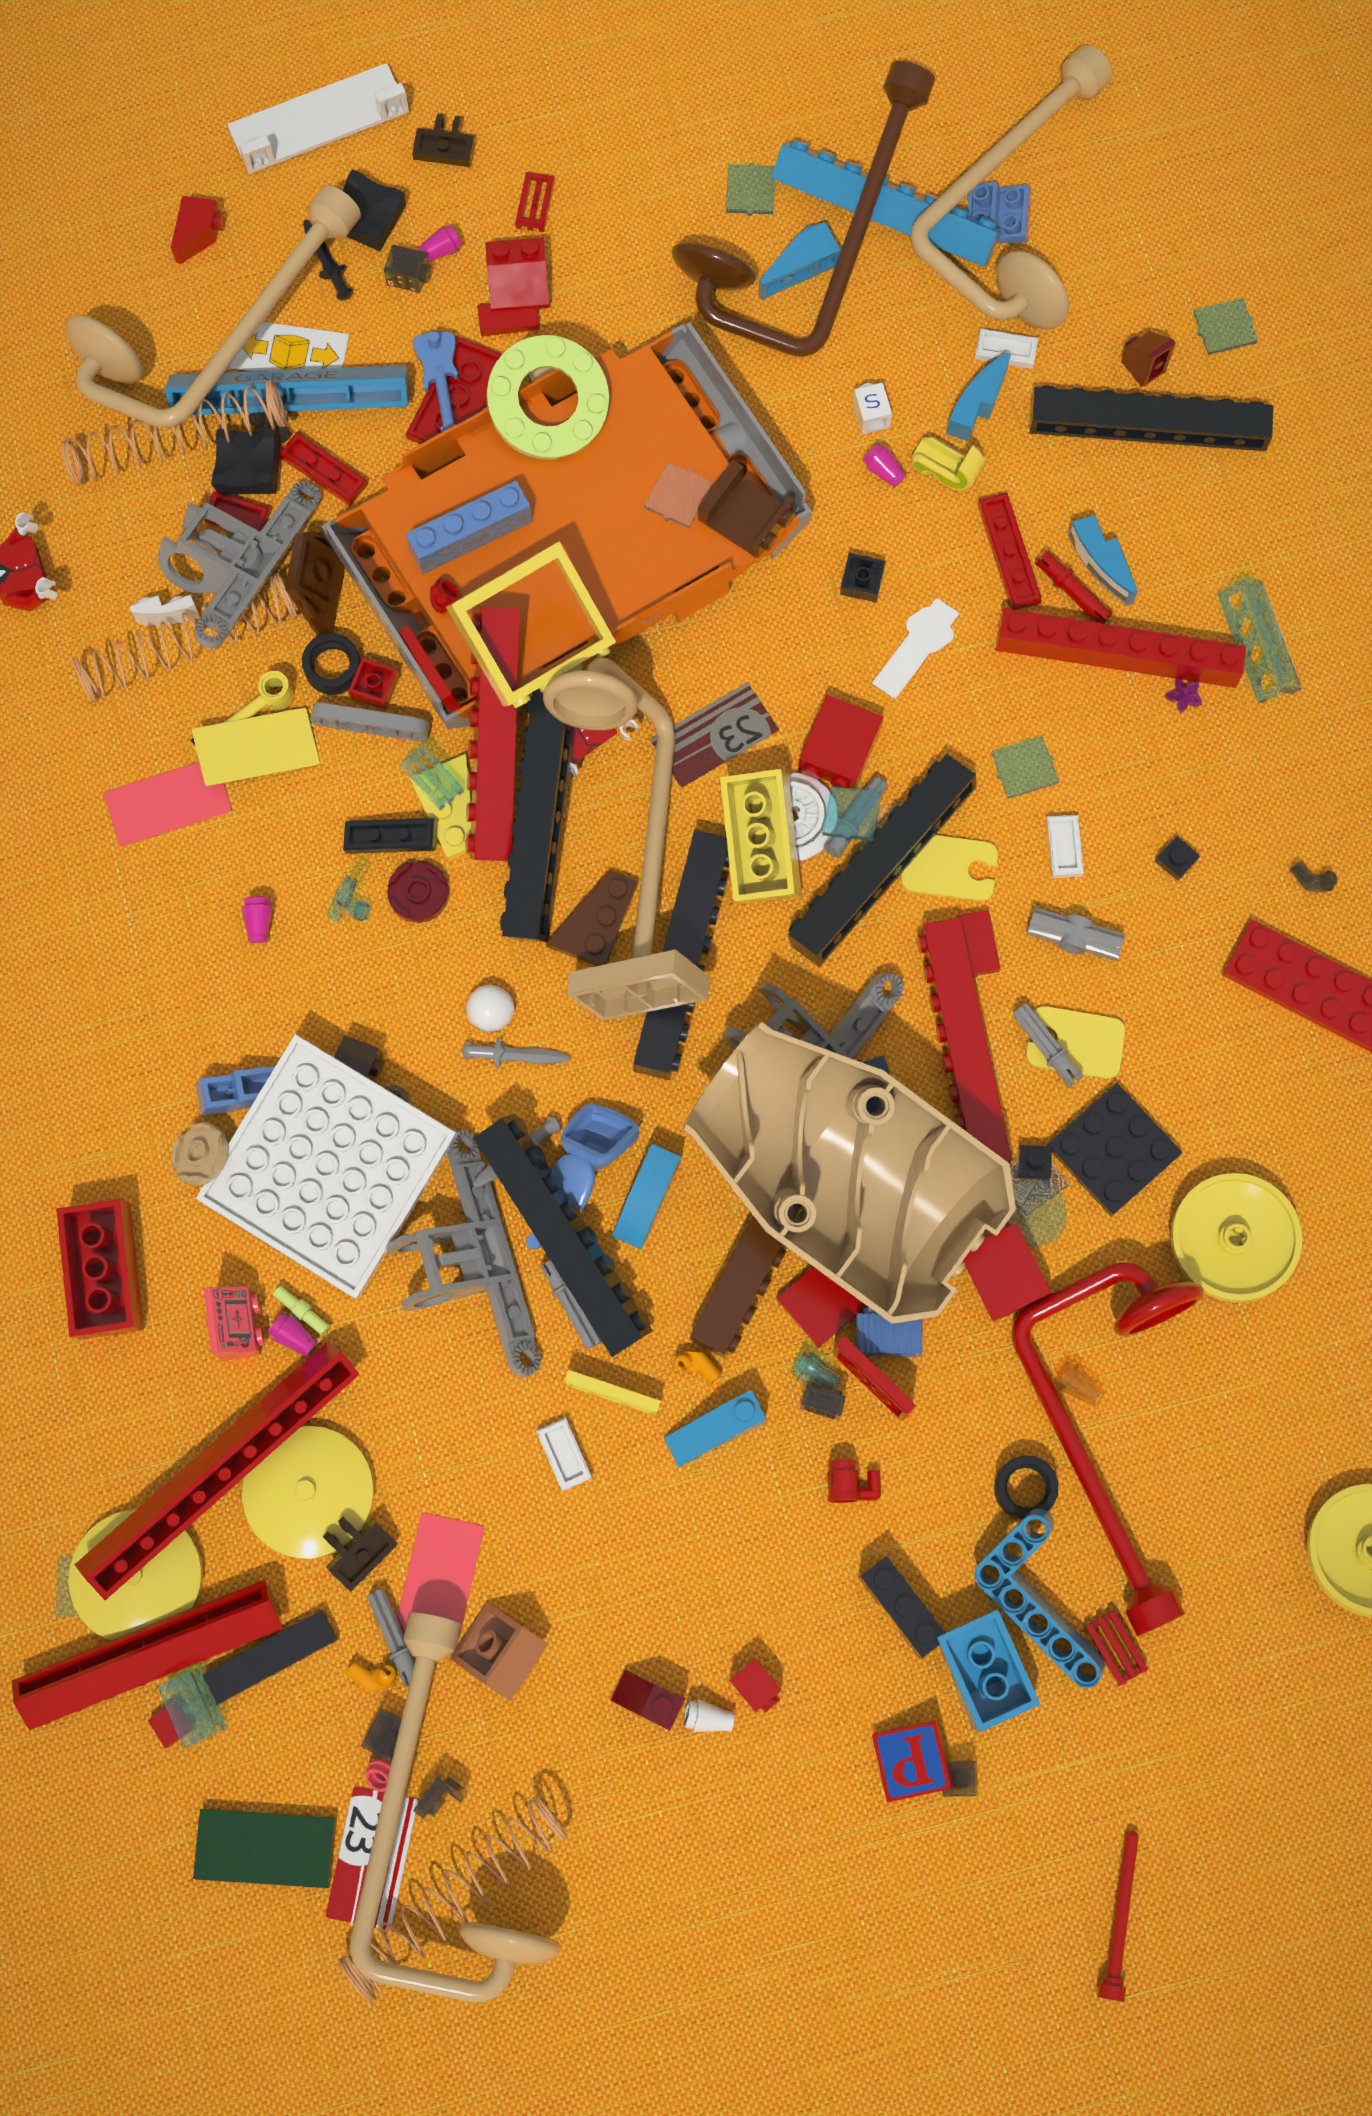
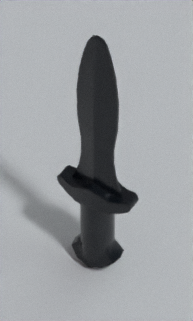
M309 220L303 221L305 234L312 227V223ZM324 241L315 252L323 266V271L319 272V277L330 279L337 291L336 298L340 301H346L350 299L353 293V289L347 287L341 276L345 272L346 266H338L335 263Z

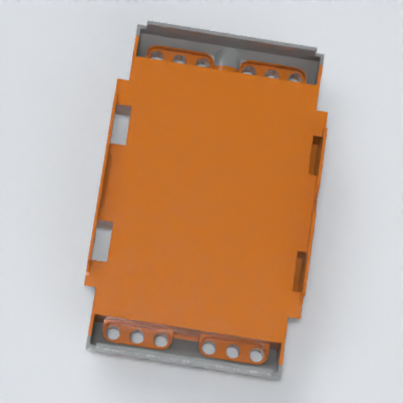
M690 322L686 326L683 323L621 360L613 349L594 357L607 381L609 406L606 419L598 435L580 452L556 460H542L526 456L513 449L501 438L493 426L488 407H486L474 416L402 454L401 464L395 470L381 477L388 490L322 525L325 537L447 729L469 726L470 708H475V696L470 695V679L476 675V664H471V650L449 611L445 614H440L431 605L430 587L438 579L443 578L453 582L459 589L462 598L542 550L560 542L616 643L608 647L610 650L671 614L679 622L728 594L730 580L741 575L749 566L768 555L774 559L811 521L812 511L806 503L805 489ZM557 369L536 379L533 383L518 391L519 405L524 414L534 423L543 426H557L569 420L575 412L578 403L576 387L571 378ZM673 381H679L681 384L676 385ZM689 404H695L697 406L691 408ZM733 460L743 466L744 479L780 502L784 503L788 496L794 498L793 512H795V516L786 529L782 527L776 534L778 536L777 541L769 552L764 550L759 558H756L698 520V505ZM517 481L530 504L531 523L422 575L409 551L405 533ZM366 553L374 554V556L369 559L361 558ZM555 560L466 611L472 621V615L477 613L478 607L520 609L517 689L600 640ZM380 577L389 578V580L384 583L376 582L377 579H379ZM397 600L404 601L400 605H392V603ZM406 626L410 627L424 650L427 648L435 649V652L428 655L439 674L443 672L451 674L448 679L443 681L454 698L458 696L467 698L464 702L458 703L460 708L453 713L448 712L399 635V631ZM592 657L582 662L584 666L582 670H586L587 666L594 660Z

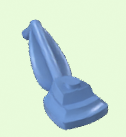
M590 1103L583 1106L564 1128L561 1143L568 1154L561 1157L551 1170L560 1177L563 1183V1190L568 1198L577 1204L580 1214L593 1191L595 1172L612 1163L639 1137V1126L627 1116L610 1108ZM533 1233L528 1235L526 1243L530 1249L542 1247Z

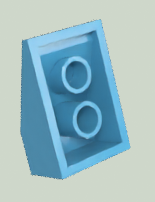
M998 1609L936 1637L959 1698L975 1731L980 1733L1040 1705Z

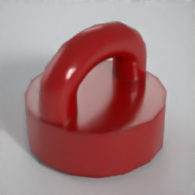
M440 578L430 587L431 605L440 614H445L448 611L446 607L461 598L457 586L447 579Z

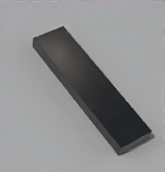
M321 1610L202 1675L216 1704L219 1705L338 1641L324 1611Z

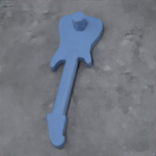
M431 331L416 336L413 340V347L424 367V391H429L431 383L435 382L443 424L440 427V431L443 432L456 425L454 423L446 376H452L455 380L458 379V372L453 365L456 341L454 335L450 332Z

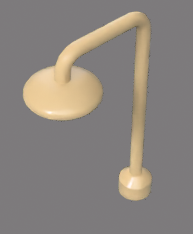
M1091 45L1080 46L1063 62L1061 67L1063 83L921 213L911 227L910 240L918 256L980 312L990 318L1005 320L1018 317L1033 327L1054 329L1060 326L1067 318L1069 312L1067 290L1057 273L1041 258L1023 251H1012L1004 255L997 264L996 283L1003 302L997 301L929 241L928 232L1073 96L1086 100L1092 99L1111 82L1112 68L1108 59L1099 49Z
M325 185L321 188L308 206L312 222L310 230L185 394L174 406L168 409L161 410L95 383L94 379L97 374L107 380L118 383L133 384L138 382L143 375L142 363L133 348L107 325L86 315H74L68 318L65 324L66 336L73 351L82 361L76 376V384L80 393L90 401L154 427H175L185 422L208 395L326 238H345L348 236L361 218V212L357 204L349 195L334 186Z
M409 1613L403 1641L416 1660L351 1933L350 1954L355 1967L360 1973L377 1983L469 2003H485L498 1997L508 1987L514 1973L515 1964L537 1965L550 1961L561 1952L559 1942L547 1937L477 1922H464L459 1928L462 1939L477 1953L495 1959L491 1974L482 1981H472L384 1962L377 1959L371 1950V1939L435 1662H440L455 1652L461 1628L460 1623L447 1618L423 1613Z

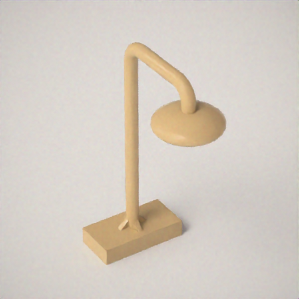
M596 658L587 666L586 670L564 673L555 677L546 685L543 691V702L546 709L556 719L572 727L586 730H609L620 727L630 721L638 708L651 720L657 734L632 959L569 972L567 995L600 1020L605 1021L708 1000L710 976L676 949L651 955L675 749L673 723L664 707L615 662L608 658Z

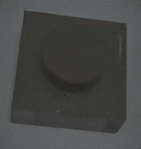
M977 1760L948 1761L954 1788L942 1791V1797L977 1796Z

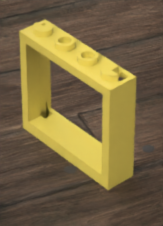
M560 542L549 546L446 607L503 707L513 704L514 708L525 704L531 700L528 694L538 688L542 693L552 679L565 672L582 670L584 668L582 662L590 657L593 659L604 657L610 653L608 647L616 643ZM555 560L600 640L512 691L466 611Z

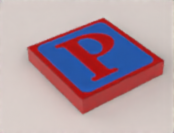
M938 1720L872 1734L887 1803L954 1788Z

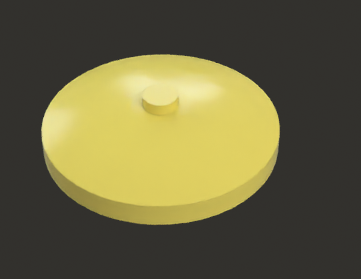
M1228 1173L1208 1178L1195 1186L1184 1197L1173 1217L1171 1246L1176 1263L1189 1282L1200 1284L1204 1288L1206 1295L1227 1302H1250L1273 1293L1292 1275L1301 1255L1302 1230L1295 1209L1279 1189L1269 1182L1252 1175Z
M301 1426L244 1477L242 1485L244 1513L256 1536L274 1551L298 1559L326 1557L337 1552L323 1538L328 1531L333 1533L344 1547L354 1539L339 1526L338 1521L342 1517H345L359 1532L366 1525L374 1503L375 1487L373 1474L361 1450L347 1437L324 1427Z
M1360 1484L1336 1493L1319 1509L1308 1532L1307 1556L1312 1574L1324 1593L1345 1610L1368 1618H1372V1484Z
M136 1510L115 1513L93 1526L78 1544L69 1570L71 1600L82 1621L96 1634L112 1641L194 1608L202 1590L203 1564L199 1549L186 1529L105 1601L85 1580L74 1564Z

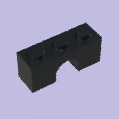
M887 1556L858 1578L876 1603L890 1616L899 1629L901 1636L919 1659L924 1658L939 1646L936 1637L944 1634L945 1631Z

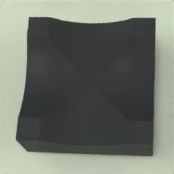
M352 169L342 191L349 195L357 204L361 212V218L347 237L380 251L406 206L404 192L396 188L380 185Z
M264 428L252 431L253 435L251 437L249 432L227 429L230 443H228L224 429H216V462L211 482L216 492L225 495L276 494L281 438L275 429L272 430V428Z

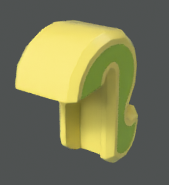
M934 437L922 438L910 459L912 466L921 474L929 475L931 473L945 486L963 491L968 490L974 485L985 465L983 454L974 445H972L968 454L964 456Z

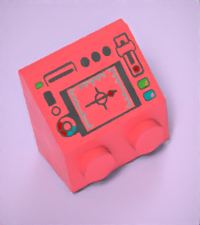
M249 1287L203 1288L211 1353L221 1361L261 1355L260 1346H265V1338L262 1326L257 1327L256 1314H261L259 1296L253 1295V1291Z

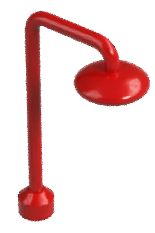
M1119 1262L1108 1265L1027 1306L1019 1313L1013 1323L1012 1341L1026 1374L1134 1591L1130 1596L1125 1613L1138 1637L1185 1615V1612L1174 1589L1158 1583H1151L1031 1338V1330L1039 1321L1122 1281L1132 1283L1137 1288L1140 1296L1130 1301L1118 1315L1114 1323V1331L1119 1336L1133 1335L1154 1327L1184 1312L1203 1298L1204 1288L1200 1284L1176 1281L1158 1286L1146 1269L1135 1263Z

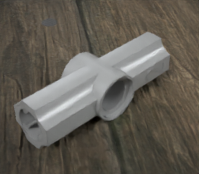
M1036 907L1033 910L1027 930V935L1057 943L1064 951L1074 954H1084L1087 952L1117 961L1125 937L1124 933L1094 925L1092 920L1076 914L1063 916Z

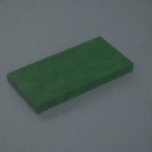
M200 1809L193 1879L330 1888L336 1817Z

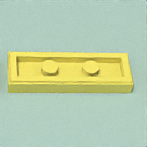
M571 1370L567 1371L564 1381L568 1387L654 1416L659 1413L661 1408L660 1400Z

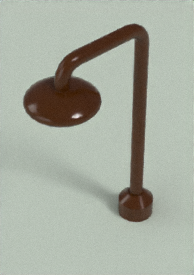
M894 61L890 65L883 89L892 107L811 334L807 338L797 339L716 307L713 302L714 289L736 291L748 288L755 282L754 271L737 257L714 247L693 242L677 243L671 250L672 258L684 274L698 282L695 301L697 309L705 321L717 328L792 356L804 357L813 355L823 348L834 325L908 112L928 103L936 80L931 72L921 66L905 61Z

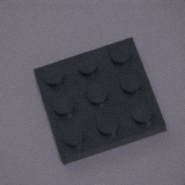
M1118 1083L1047 1144L1048 1147H1052V1154L1111 1217L1183 1153Z

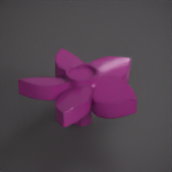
M1177 678L1175 682L1177 691H1172L1165 697V699L1170 701H1178L1177 707L1180 714L1187 709L1188 704L1191 706L1202 705L1200 696L1196 694L1199 682H1191L1186 687L1185 683Z

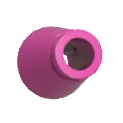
M443 225L417 248L425 263L456 253L458 252L457 249L463 245L453 226L444 227Z
M880 443L874 446L862 460L867 465L866 469L888 484H891L893 488L897 487L907 476L888 447H883Z
M244 898L245 905L241 907L248 942H267L273 908L270 905V898Z
M284 1312L279 1315L267 1332L273 1336V1341L301 1353L305 1357L317 1343V1340L292 1314L288 1316Z

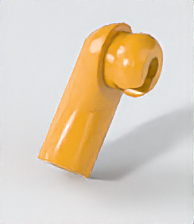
M681 1351L674 1359V1366L678 1371L700 1372L709 1384L716 1381L722 1375L703 1351Z
M355 1661L346 1672V1675L369 1692L387 1689L396 1681V1670L391 1665H383L382 1668L369 1671L358 1661Z

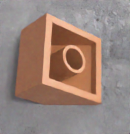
M487 1602L450 1659L483 1684L510 1701L536 1661L540 1658L548 1643Z

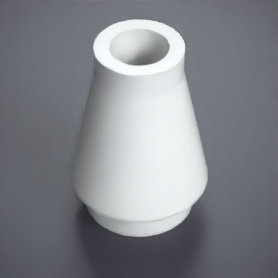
M698 1698L696 1701L688 1700L684 1712L683 1726L684 1728H690L691 1732H731L735 1714L732 1711H727Z

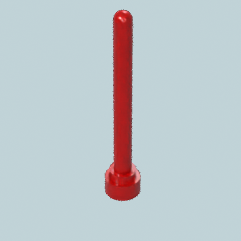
M1133 1830L1125 1834L1107 1976H1103L1102 1983L1099 1982L1097 1997L1125 2002L1126 1987H1123L1124 1980L1121 1979L1139 1840L1137 1832Z

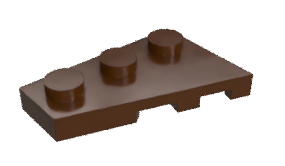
M608 871L546 943V947L596 966L607 964L637 889L638 881Z

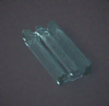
M424 744L400 763L401 768L440 811L447 802L451 803L457 794L460 795L464 792L463 787ZM421 755H423L428 760V762L452 787L450 791H448L441 784V782L432 774V772L423 764V762L419 759ZM412 762L443 795L441 798L434 793L410 766Z

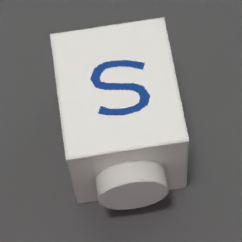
M883 382L878 384L866 383L854 389L852 405L861 435L890 428L892 412Z

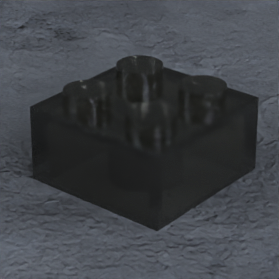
M811 1383V1386H806L800 1409L839 1421L846 1396H843V1392L831 1389V1391L823 1390V1386Z
M380 1708L360 1747L392 1762L402 1718L384 1708Z

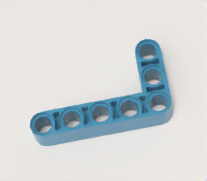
M1040 1508L1033 1509L981 1560L975 1569V1581L1077 1685L1083 1688H1092L1098 1684L1104 1673V1659L1017 1571L1047 1540L1054 1529V1518L1048 1511ZM1038 1519L1042 1521L1045 1525V1532L1038 1534L1032 1531L1029 1524L1030 1520ZM1015 1542L1019 1544L1022 1548V1555H1011L1007 1550V1543ZM993 1565L999 1571V1578H989L984 1572V1566ZM1016 1589L1020 1591L1024 1598L1023 1602L1015 1603L1010 1600L1008 1590ZM1042 1614L1047 1619L1048 1625L1046 1627L1035 1625L1032 1621V1615ZM1056 1639H1067L1072 1645V1650H1060L1056 1645ZM1085 1662L1091 1663L1096 1668L1097 1673L1092 1676L1084 1674L1080 1669V1664Z

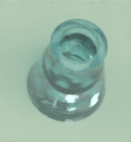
M802 1351L791 1370V1374L797 1377V1381L818 1386L831 1392L836 1389L842 1376L812 1351L810 1353Z

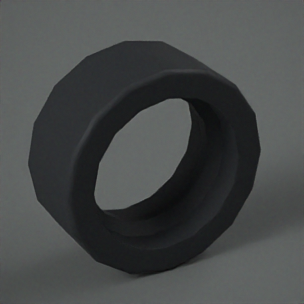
M328 633L313 638L305 647L302 655V668L309 684L314 689L327 695H336L349 690L361 659L354 643L346 636ZM331 649L345 652L349 658L350 666L342 676L336 679H325L317 675L314 669V661L322 652Z
M1023 1455L1011 1459L999 1470L995 1479L994 1494L999 1506L1006 1514L1016 1519H1023L1033 1509L1040 1508L1048 1511L1053 1507L1058 1497L1059 1482L1055 1471L1047 1462L1035 1456ZM1028 1468L1042 1476L1046 1485L1045 1495L1037 1505L1021 1507L1015 1504L1009 1497L1007 1482L1010 1475L1016 1470Z

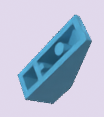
M826 222L807 226L802 232L798 233L759 280V297L761 300L835 268L841 249Z
M750 1390L666 1436L664 1440L679 1468L765 1424L766 1417L755 1395Z

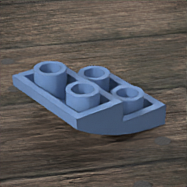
M998 181L980 183L968 194L967 210L970 211L969 216L980 219V216L990 218L997 222L996 227L1002 229L997 243L1028 242L1031 201L1029 184L1000 188Z

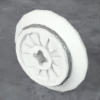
M788 773L793 813L798 811V820L794 821L798 861H804L821 853L824 849L823 846L835 832L838 822L837 805L828 788L818 780L800 773Z

